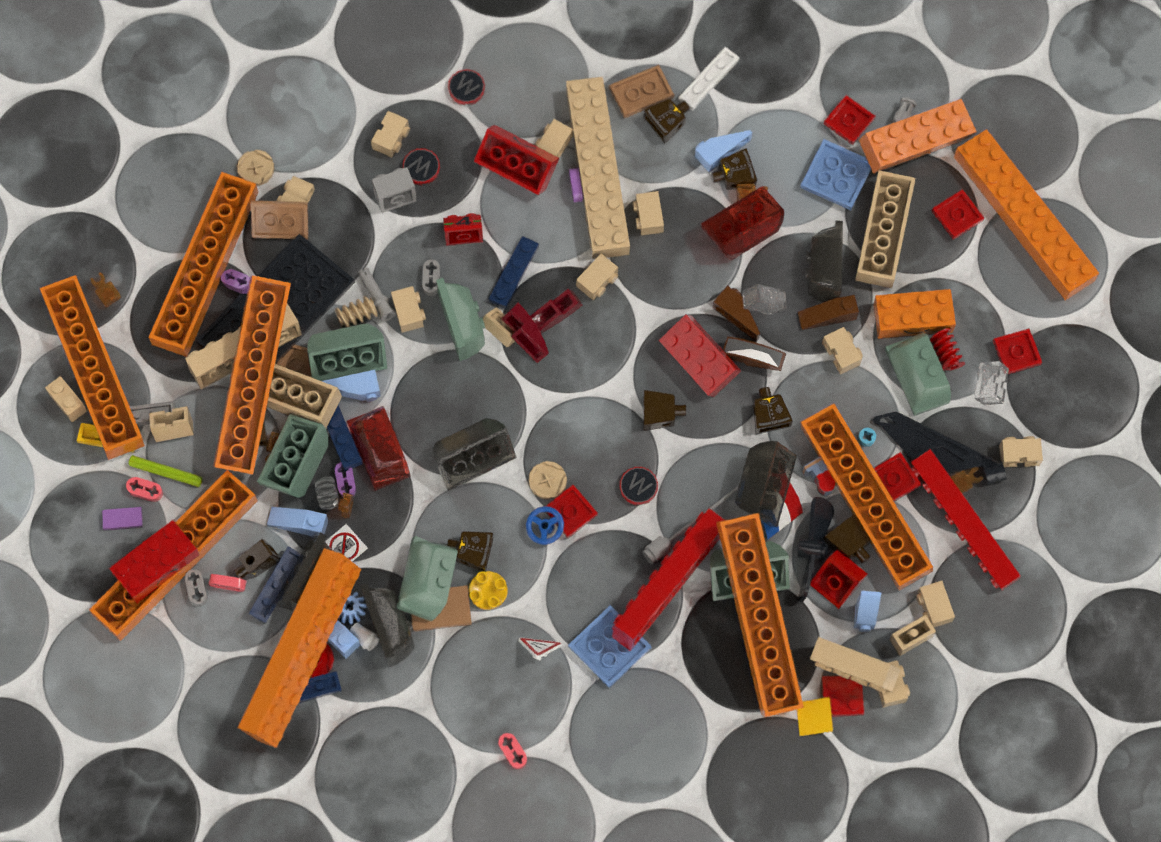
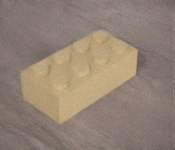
M275 364L267 407L286 415L292 414L323 424L327 428L342 395L338 387Z
M818 637L810 658L816 662L815 666L828 672H831L833 669V673L843 678L849 679L851 676V680L867 686L869 683V687L885 693L886 690L893 691L900 673V669L889 663Z

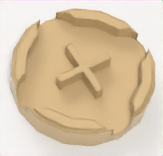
M248 151L240 157L237 163L238 174L241 179L261 186L272 178L274 162L271 156L264 151Z
M545 461L533 467L528 481L534 495L541 499L550 500L557 498L563 493L566 488L567 477L560 465L555 462Z

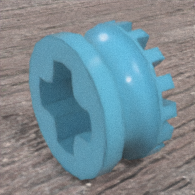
M871 428L862 429L858 436L859 443L862 446L864 445V447L872 446L876 440L875 431ZM864 433L867 435L871 434L870 441L863 439Z

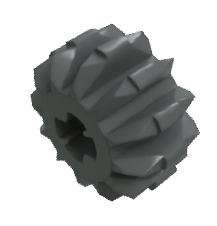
M322 477L316 480L315 490L320 508L322 510H330L338 507L340 501L334 478Z

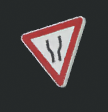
M519 638V642L537 660H541V657H547V654L562 646L561 642Z

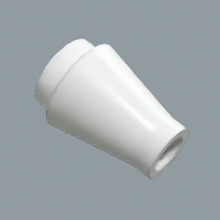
M355 623L350 629L359 640L363 649L370 651L379 642L376 633L359 623Z

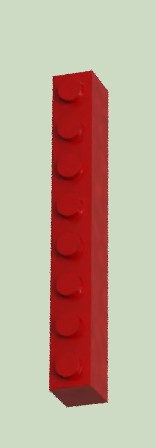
M931 449L912 461L913 468L911 469L917 478H922L924 481L922 486L928 494L932 492L935 497L933 501L938 509H944L946 512L944 517L948 523L956 526L958 529L956 534L960 540H966L969 545L967 549L973 557L977 556L981 561L978 565L984 573L988 571L992 578L989 580L995 589L999 587L1003 591L1021 578L1019 572Z

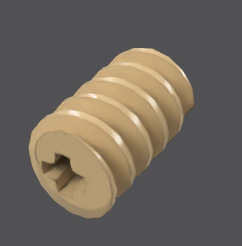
M364 296L363 303L357 299L356 306L349 302V309L346 305H342V311L338 307L335 308L336 316L342 328L343 325L350 327V322L356 326L357 319L363 323L364 316L371 320V313L378 317L371 297L369 300Z

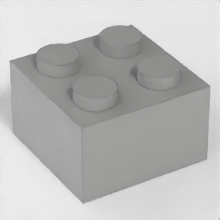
M407 167L397 168L386 175L379 174L372 179L374 195L381 213L417 201L415 186Z

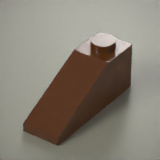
M727 285L713 301L712 308L757 342L760 337V331L741 293L736 288H731Z
M855 295L835 298L798 311L797 314L801 330L857 320L859 310Z

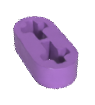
M569 169L573 202H582L583 193L579 169Z
M229 269L222 273L221 281L225 287L241 294H246L250 277L236 270Z
M340 462L335 467L338 491L341 497L349 499L356 493L353 470L350 468L349 471H346L347 478H343L342 472H339L343 467ZM345 482H348L349 488H352L349 490V493L343 490L345 489Z

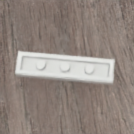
M725 47L679 96L678 100L680 102L686 101L693 111L739 61V57Z

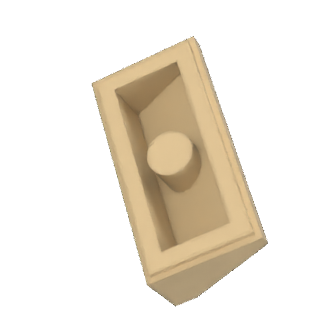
M496 307L485 314L483 318L485 328L508 348L515 342L511 337L514 332L501 319L505 314Z

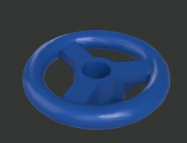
M549 506L536 508L529 514L526 521L528 536L532 541L541 545L551 544L558 540L564 529V521L561 514ZM542 512H549L555 517L541 520L536 515ZM532 521L539 525L541 538H538L533 533ZM558 522L557 532L551 538L547 539V535H550L554 532V524ZM545 523H548L547 529H543Z

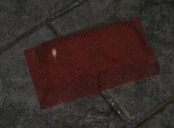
M761 186L702 222L701 228L717 245L724 256L733 260L776 234L783 224L785 213L784 209L764 186Z
M383 406L347 420L375 491L411 477L405 456Z

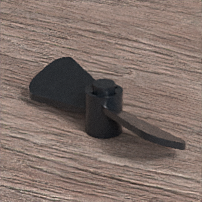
M814 497L812 499L808 539L801 538L798 544V557L808 559L798 602H803L808 595L814 561L823 560L828 555V546L825 544L824 539L834 516V508L823 497Z

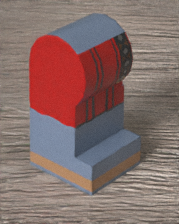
M821 457L804 465L802 472L805 477L811 475L817 484L818 493L823 496L830 495L835 488V481Z

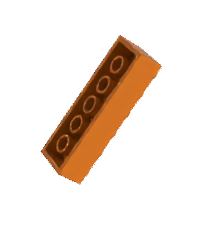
M961 98L867 132L859 139V142L874 174L879 170L888 169L967 140L977 131Z

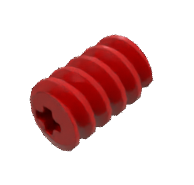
M951 328L943 329L930 338V342L934 344L933 349L936 350L937 357H940L939 362L942 364L943 371L955 370L965 365V362H959L963 356L956 355L960 349L953 348L957 342L950 341L954 338V335L947 334L951 331Z

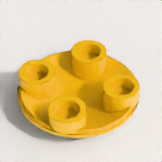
M492 571L479 572L470 582L469 597L474 605L481 609H495L507 597L508 588L506 581L498 573Z

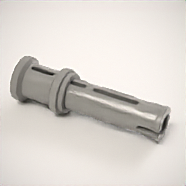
M365 267V272L361 269L358 275L372 297L375 308L381 315V321L384 322L392 319L396 315V311L389 305L388 297L382 294L369 268Z

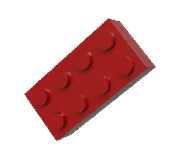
M493 125L486 130L474 159L475 163L537 195L546 191L559 161V157L497 125Z
M685 314L659 340L708 396L715 397L741 372L738 366L691 315Z
M171 520L109 569L137 604L197 558L199 552L174 520Z

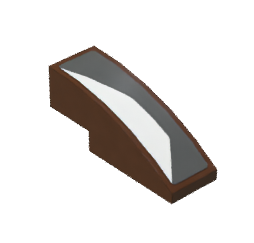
M727 336L723 351L732 361L744 362L746 366L781 371L786 357L785 352L775 348Z

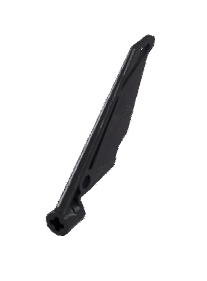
M897 411L873 418V423L881 426L913 461L931 449L949 475L983 467L987 484L1007 480L1002 461L998 462ZM889 417L895 424L880 422V420Z

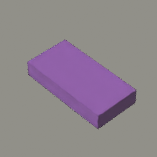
M142 507L102 510L103 530L143 527Z

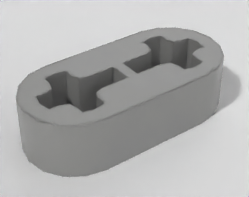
M431 259L427 260L423 265L422 287L426 295L434 296L437 294L436 280L440 279V266L436 260ZM430 266H434L433 275H430ZM430 280H433V286H435L432 290H429L427 287Z
M191 569L185 575L189 599L194 606L201 607L208 600L204 578L199 570ZM192 575L199 577L196 579L197 586H194L192 580L189 581V579H192ZM196 590H199L200 595L203 596L201 601L198 602L196 599H193L196 597Z

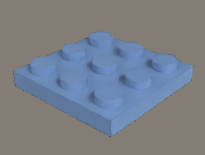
M824 139L800 188L851 210L871 171V167L866 157Z
M611 605L568 645L608 688L616 683L652 648L643 637L631 651L612 638L613 622L619 613Z

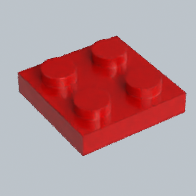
M846 95L825 119L824 125L854 145L875 120L876 116Z
M963 189L932 208L933 214L953 240L984 221V216Z
M1030 328L993 339L1005 375L1042 364Z
M901 452L874 468L894 502L921 486L920 481Z
M574 485L546 505L556 509L561 514L564 521L563 534L568 539L598 515V512ZM545 512L550 518L555 517L553 514Z
M822 676L823 698H830L832 717L864 716L863 688L861 684L851 680V676L849 679L841 676Z

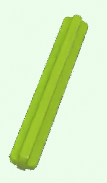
M134 455L129 459L131 467L189 485L200 487L203 481L201 476Z

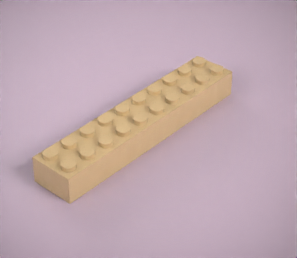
M603 76L566 81V94L592 260L596 259L600 254L606 258L630 255V243Z

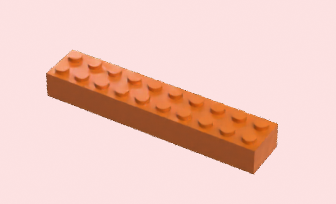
M987 129L956 149L954 155L956 161L1065 301L1096 281L1099 275L1098 270Z
M221 172L149 335L153 346L185 357L188 356L219 285L221 275L226 269L249 216L251 200L255 201L259 193L256 183Z
M76 275L40 288L108 460L144 447L141 433Z
M253 275L250 277L213 467L248 474L254 473L291 283Z
M835 404L801 422V429L818 457H821L833 477L836 487L851 512L857 517L872 547L898 590L900 591L932 573L933 566Z
M226 470L175 522L197 548L199 556L137 604L119 581H117L89 609L91 614L116 638L122 641L186 573L258 501L256 495L230 471Z
M754 513L716 522L761 715L768 717L804 708L759 514Z
M323 549L238 726L240 730L259 742L277 748L300 701V697L308 684L309 678L317 666L319 657L325 649L329 636L333 632L334 626L351 594V590L359 577L361 568L343 554Z

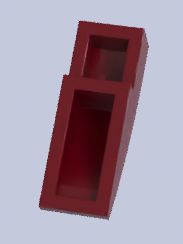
M567 289L556 299L549 300L530 317L542 334L573 314L583 304L572 290Z
M519 302L516 303L501 319L514 332L511 337L538 363L549 354L548 348L533 319Z

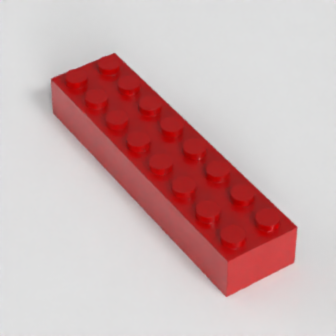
M710 508L705 513L701 512L694 527L690 526L685 532L683 541H678L675 544L671 556L667 555L661 562L662 566L659 571L654 570L651 574L647 586L645 584L641 586L635 601L631 599L625 607L626 611L624 614H619L614 620V626L612 627L613 639L629 651L635 647L718 543L720 536L716 522L724 521L725 519Z

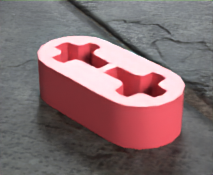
M133 477L126 483V488L132 496L151 502L159 501L163 496L161 486L155 482ZM136 483H138L139 487L143 489L136 488L135 491H133L131 485H135ZM154 488H156L158 494H154L153 496H151L149 491H146H153Z
M211 574L208 585L219 589L244 592L247 581L236 577Z
M505 733L500 736L499 747L509 764L515 769L525 767L527 756L514 735ZM504 739L513 740L511 742L512 750L507 745L503 746ZM514 752L517 754L518 757H523L521 759V764H519L518 762H513L515 760L513 755Z

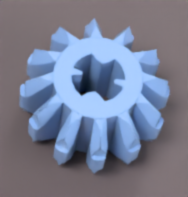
M355 592L353 596L350 594L339 616V618H342V623L349 619V623L352 625L353 619L360 622L359 615L365 616L366 613L363 610L367 608V605L363 603L364 597L358 598V592ZM347 605H351V607H352V605H353V610H351V611H349V609L347 610V607H346V606H347Z

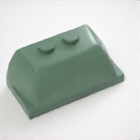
M444 278L437 279V293L459 361L468 359L478 353L485 345L483 332L485 324L483 318L478 316L477 312L480 311L478 303L473 301L469 288L460 284L445 283Z
M361 324L313 334L308 341L307 352L311 378L319 381L371 370L380 371L388 369L384 337L376 327L370 324Z
M921 333L885 347L887 356L914 416L950 403V384L927 334Z
M289 414L257 482L259 485L297 498L304 496L328 447V434L325 426Z
M414 536L411 540L396 609L428 621H433L447 603L458 550Z
M772 541L765 542L776 590L790 589L787 551ZM723 549L714 550L710 556L713 601L734 598Z

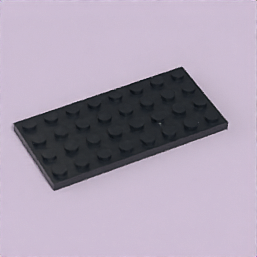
M300 234L258 275V277L291 283L287 304L298 320L302 334L278 348L275 364L297 344L355 283V279ZM247 293L240 294L196 339V342L201 347L205 348L208 343L216 342L222 339L226 333H233L239 329Z

